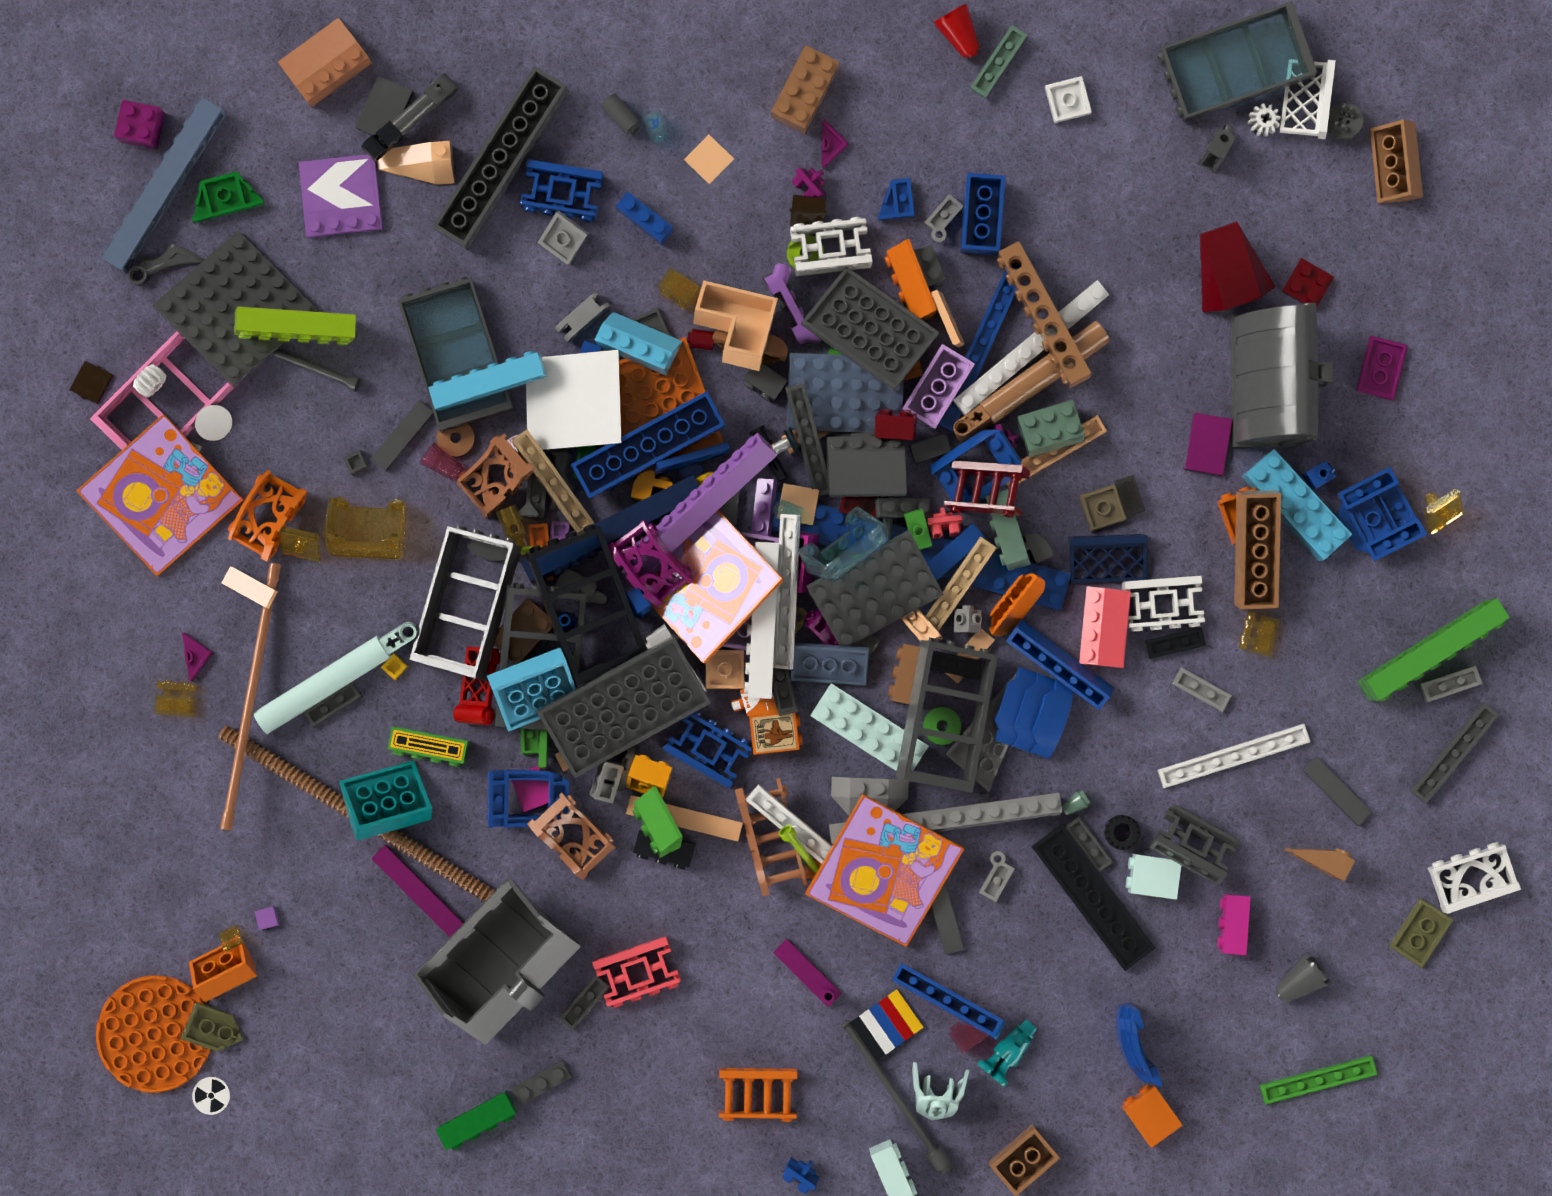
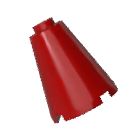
M966 3L933 22L935 27L963 58L967 56L970 59L978 54L977 50L980 47Z

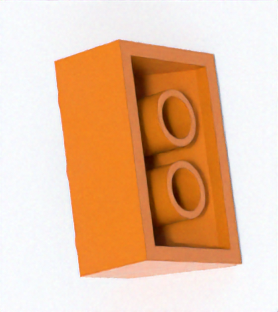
M241 936L229 941V948H227L225 943L189 961L193 990L204 1002L257 977L255 963Z

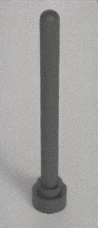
M274 351V356L342 382L349 390L355 392L358 390L361 378L358 376H345L283 351Z

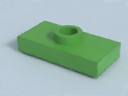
M923 509L904 513L907 529L913 536L919 550L931 547L932 543Z

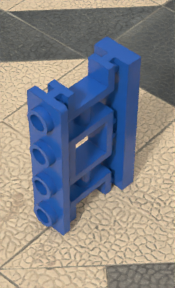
M527 160L525 175L527 178L534 179L532 195L522 193L520 205L524 208V211L535 213V210L543 211V214L554 216V213L560 211L570 219L574 216L580 217V220L585 222L596 220L598 207L589 205L592 189H602L604 179L602 171ZM539 173L550 175L549 186L539 184ZM576 179L591 181L587 184L586 192L576 190L578 183ZM555 182L572 185L569 201L552 198ZM537 192L547 193V204L536 203ZM575 198L585 199L584 210L572 209Z
M698 711L689 716L713 729L712 732L704 729L700 737L690 732L694 723L688 720L689 716L681 719L689 724L680 740L671 736L663 750L730 789L737 777V774L731 772L730 768L738 754L748 758L753 749L750 747L751 743L744 738L740 740L734 738L735 733L727 728L722 731L717 728L718 723L709 718L707 721L700 718L702 714ZM705 735L722 744L713 760L696 751ZM722 736L745 748V752L737 748L733 757L725 753L723 750L728 742L721 739ZM685 739L695 743L691 753L697 756L696 759L672 745L675 743L681 746ZM718 758L729 763L724 770L725 773L730 775L729 779L706 766V763L708 762L714 766Z

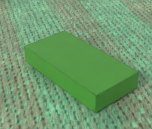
M541 730L538 767L542 771H548L549 732Z

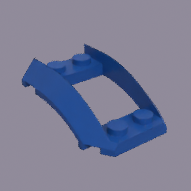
M1001 429L982 430L931 464V474L936 475L953 502L959 475L958 472L951 468L952 462L984 441L999 464L1021 465L1022 460ZM1010 477L1001 479L1000 487L1011 481ZM993 480L982 487L980 500L991 494ZM965 484L962 502L971 503L973 494Z
M489 771L486 777L488 779V811L486 815L488 828L529 827L527 824L532 819L536 821L541 816L508 814L509 780L548 781V808L560 798L559 794L569 795V781L553 771ZM567 806L562 810L563 813H567L569 811V808ZM560 813L556 815L558 819L561 818Z

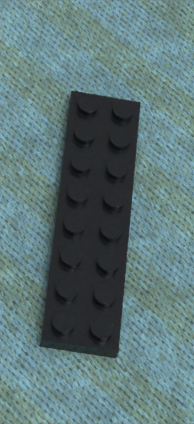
M1062 823L1031 846L1124 971H1127L1156 949Z

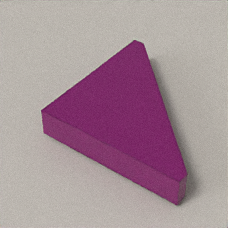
M825 119L822 121L823 169L849 145Z
M183 632L184 654L189 675L188 680L193 682L213 652Z

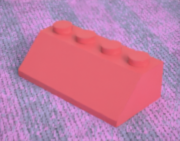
M1087 587L1080 664L1124 668L1131 591Z

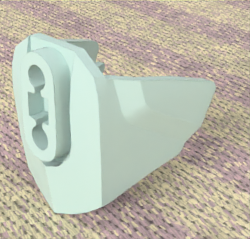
M913 1062L912 1074L914 1090L916 1092V1112L932 1121L952 1117L958 1110L959 1102L964 1096L969 1070L965 1071L964 1077L958 1082L954 1097V1081L951 1078L949 1085H947L946 1093L943 1096H936L930 1088V1075L924 1078L923 1090L920 1089L917 1063Z

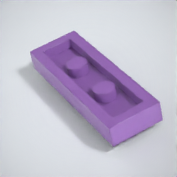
M757 478L751 534L772 536V518L774 517L777 480Z

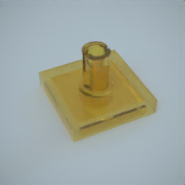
M1457 488L1440 499L1433 492L1425 497V502L1429 504L1424 509L1426 526L1431 534H1434L1463 514L1461 492Z

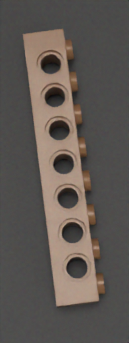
M1018 241L1000 250L997 259L998 265L1001 269H1005L1009 285L1015 287L1016 298L1019 302H1023L1025 306L1023 309L1027 318L1033 320V329L1037 335H1041L1043 339L1041 342L1045 351L1051 353V362L1055 368H1059L1063 384H1067L1069 388H1072L1089 379L1091 371L1020 242ZM1018 263L1021 267L1015 270L1011 268V265ZM1026 279L1030 284L1023 286L1020 284V281ZM1030 296H1036L1039 300L1037 302H1031L1028 298ZM1040 312H1044L1048 315V317L1045 319H1041L1038 317L1037 314ZM1048 329H1055L1057 334L1051 336L1046 331ZM1063 345L1066 350L1058 352L1055 347ZM1066 362H1073L1075 367L1068 369L1064 364Z

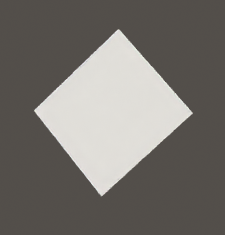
M618 350L542 357L548 377L526 383L527 429L540 448L545 450L621 443Z

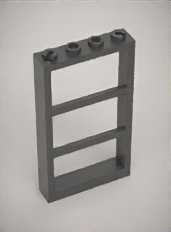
M456 525L455 528L447 527L409 660L484 680L505 608L507 585L511 586L522 546L515 544L516 540L505 538L503 541L499 540L500 536L488 533L487 537L483 536L481 531L472 529L471 532H468L466 527ZM460 537L508 549L499 584L450 571ZM448 577L497 590L487 625L438 612ZM436 618L485 631L475 667L427 653Z
M512 583V586L507 585L499 671L507 668L510 637L557 641L553 633L511 630L514 594L540 596L536 584H532V587H524L523 583ZM551 586V589H547V590H548V592H551V591L556 590V589L561 588V587H560V586ZM581 588L555 597L579 600L577 627L584 624L587 594L582 592ZM583 633L566 639L567 642H575L574 662L578 673ZM496 701L494 724L495 726L506 727ZM541 719L519 727L547 730Z
M929 637L928 641L921 640L896 778L973 793L998 655L991 654L989 649L980 648V651H976L974 646L963 645L962 648L957 647L958 643L946 641V644L940 643L941 639ZM934 648L985 659L978 695L927 684ZM926 691L977 701L971 737L919 727ZM918 734L969 743L963 780L911 770Z

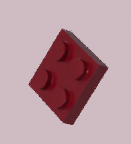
M1301 258L1281 292L1302 304L1316 303L1317 308L1334 276Z

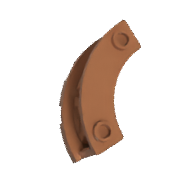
M505 433L501 436H495L490 441L491 444L484 455L468 471H462L457 479V485L486 519L505 503L504 501L509 494L513 496L523 486L522 482L527 480L535 469L530 462L526 464L507 442V435ZM491 464L505 465L504 476L508 485L502 482L489 484ZM471 478L476 479V483L471 485L472 487L481 485V489L475 493L466 486V483ZM497 487L499 489V493L496 494L495 489L490 491V488ZM482 493V498L485 506L479 501L476 495Z
M561 793L559 794L560 798L536 821L532 819L527 825L551 849H554L558 854L561 853L559 857L576 876L584 880L588 876L587 873L616 848L612 843L614 839L607 832L604 834L576 806L577 802L571 795L565 796ZM567 806L569 808V811L567 813H563L562 810ZM574 812H575L579 817H572V816H573V814H574ZM560 813L561 818L558 819L556 815ZM563 824H578L582 826V845L574 841L566 842L563 845L560 844L564 836ZM558 826L559 834L552 835L553 831H557L555 827ZM589 827H590L595 833L590 834V832H589ZM600 840L605 847L595 855L589 850V846L593 849H598L599 847L594 844V841ZM571 847H577L580 849V852L576 849V852L572 854L569 850ZM587 855L592 857V859L582 867Z

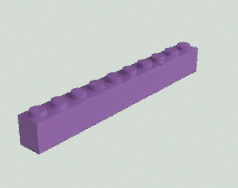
M756 433L753 437H750L745 445L736 450L731 458L722 463L711 476H708L697 489H694L683 502H680L656 526L658 536L671 553L777 456L773 446L760 434ZM646 535L643 540L648 542L649 537ZM635 555V557H636L635 560H634V559L630 560L631 563L634 564V565H635V564H638V559H637V556H636V555ZM642 555V567L639 573L641 575L650 573L661 563V559ZM621 565V566H620L621 572L624 573V574L627 576L628 573H627L626 571H624V568H623V566Z

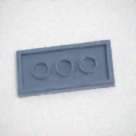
M794 642L793 669L790 671L791 681L867 686L869 648Z

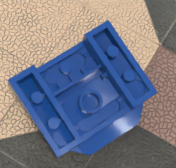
M1391 467L1337 493L1342 502L1337 515L1339 520L1352 533L1349 538L1354 548L1369 553L1373 561L1427 535L1419 518H1416L1399 486V481Z
M1019 667L1015 679L1007 683L1002 703L996 715L995 722L998 729L994 740L1049 759L1066 725L1073 691L1058 680Z
M1130 1002L1119 1005L1116 1015V1034L1125 1061L1144 1083L1150 1082L1158 1087L1163 1086L1157 1066L1145 1057L1137 1031L1144 1029L1139 1009Z

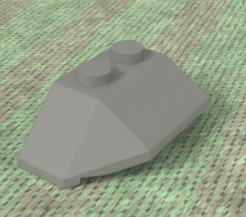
M832 777L831 796L849 816L862 793L896 811L908 799L909 781L887 778Z

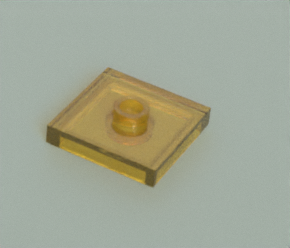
M281 526L279 533L282 554L316 562L320 561L319 534Z

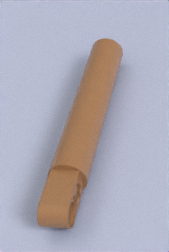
M1094 321L1072 337L1084 360L1110 342L1106 331L1097 321ZM1060 345L1058 348H1056V350L1058 352H1064L1066 348L1063 345ZM1051 353L979 403L978 407L956 421L954 424L956 439L960 442L967 441L989 425H994L1059 379L1061 372L1058 367L1055 368L1050 359L1052 357ZM1066 362L1064 364L1068 369L1075 367L1073 362ZM961 428L968 429L967 432L963 434L958 432Z

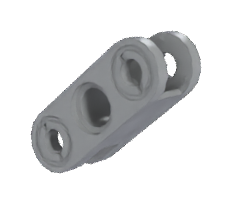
M598 291L590 295L555 327L558 333H562L569 326L572 328L564 337L567 343L572 342L610 308L609 303L602 304L600 307L596 303L600 296Z

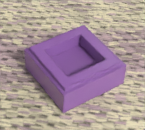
M551 521L550 540L565 538V534L570 532L571 524L569 522Z
M275 906L254 911L259 930L279 925Z

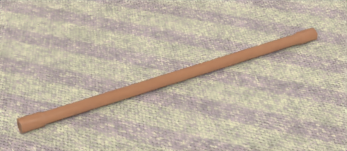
M270 563L267 586L276 590L281 564ZM273 602L269 609L264 606L262 607L226 805L220 829L232 831L235 805Z

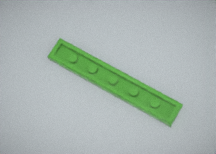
M1369 1055L1260 1084L1259 1086L1264 1104L1266 1105L1378 1074L1373 1056Z

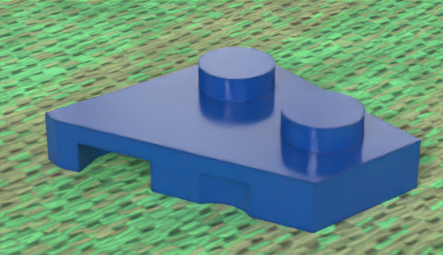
M910 178L891 180L878 215V221L914 217Z

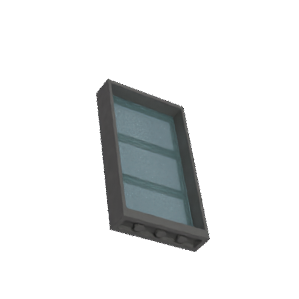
M1293 1L1162 46L1159 51L1160 54H1158L1160 65L1164 64L1166 70L1164 72L1165 80L1167 83L1170 82L1172 87L1170 89L1171 97L1178 104V107H1176L1178 117L1182 118L1183 122L1311 79L1317 74Z
M467 277L459 278L456 280L457 282L449 284V282L442 283L436 289H423L416 295L406 294L401 297L402 299L398 300L440 433L464 426V423L472 424L514 411L507 390L442 411L435 410L428 388L433 386L434 382L439 380L446 382L452 380V376L458 374L465 376L470 374L469 371L480 368V370L488 368L487 365L499 363L472 278Z

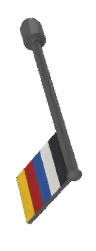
M896 989L854 1020L844 1021L841 1028H844L928 1149L926 1158L932 1167L940 1175H943L953 1167L951 1158L942 1145L937 1146L932 1143L876 1062L924 1028Z

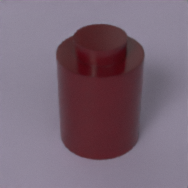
M693 328L692 332H688L687 342L690 343L691 348L713 351L714 339L712 337L714 332Z

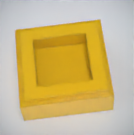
M395 653L381 666L394 680H397L408 667Z

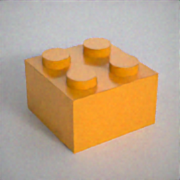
M635 755L627 777L626 788L645 794L652 787L656 786L663 799L670 780L672 767L663 761H652L646 755Z

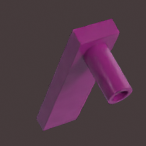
M787 938L773 952L827 1007L842 994Z

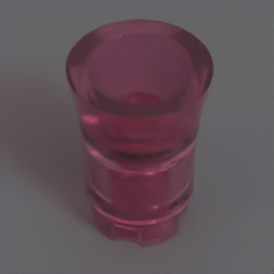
M435 442L431 444L420 461V465L430 468L447 479L449 477L452 481H456L458 475L464 469V466L458 463V460L442 450Z

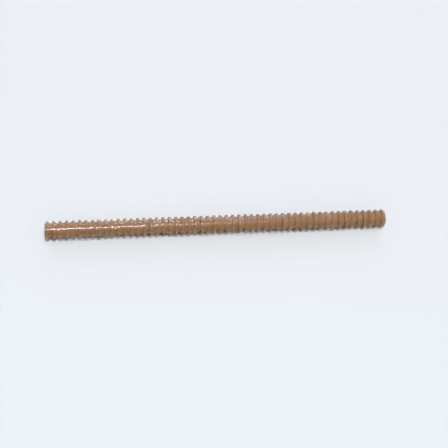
M227 725L221 730L219 740H224L225 744L229 743V746H234L236 750L239 731L235 732L234 728L231 729ZM248 738L245 756H249V759H254L256 763L260 762L259 765L261 766L265 765L264 768H269L271 772H275V775L279 774L280 778L284 777L285 781H290V784H295V787H300L301 791L305 790L306 794L310 793L311 797L315 796L316 800L320 799L321 803L325 802L327 807L331 806L332 810L336 809L337 813L341 812L342 816L346 815V818L349 819L341 794L338 795L337 791L333 792L332 788L328 789L327 785H322V782H317L315 778L312 779L311 775L307 776L306 772L302 773L301 769L297 770L296 766L292 767L291 763L287 764L285 759L281 760L280 756L276 757L275 753L271 754L270 750L266 751L265 747L261 748L260 744H256L255 741H251ZM398 829L377 835L383 841L386 840L387 844L391 843L393 844L392 847H398L397 850H402L404 854L407 853L408 857L412 856L413 860L417 859L418 863L422 862L423 866L427 865L428 869L432 868L434 873L438 872L439 876L443 875L444 879L448 878L449 882L453 881L454 885L458 884L460 889L464 888L465 892L469 891L470 895L474 894L475 898L479 897L480 901H486L496 891V889H490L491 886L489 885L485 886L484 882L480 883V880H476L474 876L471 877L470 873H464L465 870H459L460 867H455V864L449 863L450 861H445L444 857L440 858L439 854L435 855L434 851L430 852L429 848L425 849L424 845H419L418 841L414 842L413 838L409 839L408 835L404 836L403 832L399 833Z

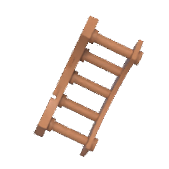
M780 778L776 779L778 789L768 792L774 797L781 796L782 804L787 807L785 797L788 796L786 785L781 784ZM742 788L736 789L735 793L762 897L770 895L768 887L772 886L771 884L801 876L803 885H807L806 877L809 876L807 865H802L800 855L795 848L794 850L764 857V855L760 856L758 846H761V843L780 839L779 831L761 836L759 834L755 835L752 825H755V822L768 818L762 813L749 814L748 806H751V804L746 801L748 795H744ZM794 857L797 858L799 869L773 876L765 875L763 868L767 867V864Z

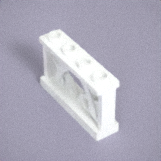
M1498 842L1487 845V849H1472L1468 851V855H1454L1450 857V861L1444 862L1439 860L1433 862V866L1428 867L1443 913L1448 914L1521 890L1519 882H1517L1506 845L1499 844ZM1492 854H1497L1501 858V863L1495 870L1492 867L1495 866L1496 859L1493 862L1489 861V856ZM1482 857V862L1474 860ZM1461 864L1457 870L1453 867ZM1469 866L1479 868L1487 873L1480 882V892L1476 893L1472 886L1460 883ZM1503 869H1505L1508 883L1499 874ZM1443 870L1450 871V876H1445V878L1452 880V884H1445L1440 880V874ZM1492 877L1493 879L1489 881H1491L1493 885L1492 887L1488 888L1486 886V881ZM1443 887L1451 888L1450 902L1447 901ZM1459 887L1467 888L1468 894L1463 896V890H1459Z

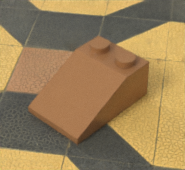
M1285 848L1284 850L1327 875L1345 881L1355 862L1354 859L1350 858L1352 854L1338 848L1335 850Z

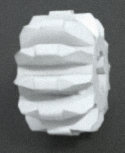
M1264 103L1260 105V108L1255 106L1253 108L1254 112L1249 114L1251 119L1248 121V124L1253 125L1250 130H1258L1257 136L1263 133L1264 137H1267L1269 133L1274 134L1276 132L1275 128L1280 126V123L1277 121L1281 119V116L1276 115L1278 109L1271 110L1272 104L1267 108ZM1263 117H1265V118L1267 119V120H1266V121H1267L1266 123L1262 122V120H1263L1262 118H1263Z
M152 364L141 370V373L134 380L133 387L143 396L150 397L162 387L167 375L162 369Z

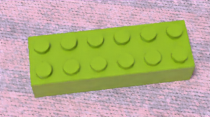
M237 307L235 311L234 335H239L240 339H250L251 336H256L259 340H270L272 337L278 338V341L289 342L290 339H298L300 343H309V340H317L318 344H329L330 341H333L337 345H348L355 338L356 315Z

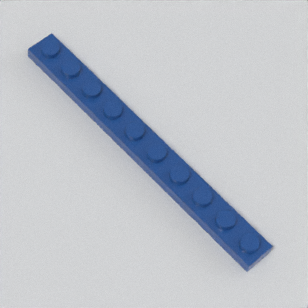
M1018 263L1011 265V268L1015 270L1021 267ZM1004 271L965 357L975 363L954 399L976 381L1013 300L1016 289L1013 285H1009L1006 279V271ZM953 401L937 425L950 432H953L954 424L961 415V411Z

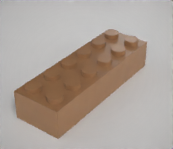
M1276 490L1236 491L1234 605L1239 609L1279 608L1281 493Z

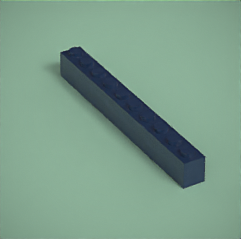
M694 475L594 524V526L597 525L602 528L607 545L611 542L615 543L637 527L643 520L649 524H659L694 489H697L699 484ZM597 535L538 557L536 560L544 582H546V578L552 575L554 577L564 573V569L570 566L571 568L577 567L586 558H595L602 549ZM527 559L520 561L530 582L536 584Z

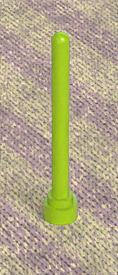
M791 825L784 826L779 831V836L783 841L791 843L816 874L819 869L818 864L797 840L794 828Z

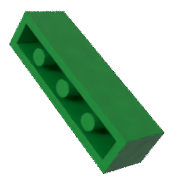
M506 1090L438 1126L436 1132L446 1151L450 1148L454 1151L463 1146V1141L467 1139L473 1141L480 1137V1132L484 1130L490 1132L498 1127L497 1123L501 1121L506 1123L514 1119V1114L518 1110Z

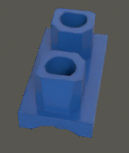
M790 1158L787 1162L782 1177L788 1183H791L794 1178L800 1181L797 1188L803 1194H806L810 1189L813 1191L819 1180V1177L815 1175L816 1170L811 1168L813 1161L809 1160L807 1163H804L800 1160L797 1162L793 1158Z

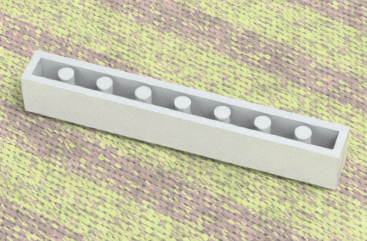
M756 542L755 549L778 572L779 543ZM777 588L751 615L752 623L748 624L747 635H751V643H747L746 655H750V663H746L745 674H749V682H745L744 694H748V698H772Z

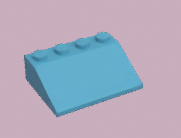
M561 648L487 675L508 732L540 720L537 710L576 689Z

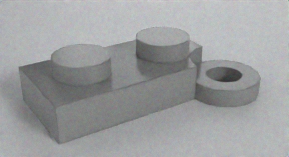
M950 194L924 222L932 230L931 237L937 243L945 240L946 231L944 229L964 207ZM936 232H941V233H942V237H941V238H937V237L935 236V233H936Z
M995 851L991 854L990 862L993 864V867L979 890L980 894L994 902L998 900L1015 869L1005 863V855L1000 851ZM996 855L1001 856V861L998 863L994 861Z

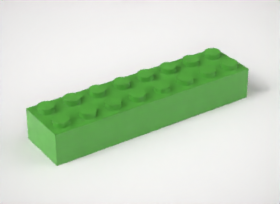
M1498 598L1485 600L1357 682L1369 701L1376 700L1378 702L1381 700L1383 702L1392 696V692L1396 690L1401 691L1406 688L1409 681H1416L1425 675L1423 672L1438 668L1441 665V661L1445 659L1450 660L1457 655V651L1471 647L1473 645L1472 641L1481 640L1490 634L1488 631L1494 628L1497 630L1506 624L1505 621L1510 617Z

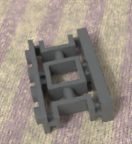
M1172 804L1166 810L1163 819L1171 823L1168 832L1166 833L1160 829L1149 848L1218 886L1225 880L1229 867L1221 864L1223 855L1226 853L1232 856L1236 852V847L1240 841L1233 835L1221 831L1217 826L1203 821L1199 816L1187 812L1183 807ZM1178 822L1187 826L1185 832L1176 828ZM1190 834L1205 842L1201 852L1186 844ZM1173 835L1181 839L1179 845L1170 841ZM1212 841L1221 845L1218 851L1210 847ZM1207 854L1215 858L1213 864L1204 860Z

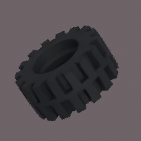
M1127 815L1114 816L1105 825V839L1112 847L1127 850L1134 847L1138 842L1140 827L1133 818ZM1120 824H1125L1130 829V835L1126 840H1118L1115 837L1114 830Z

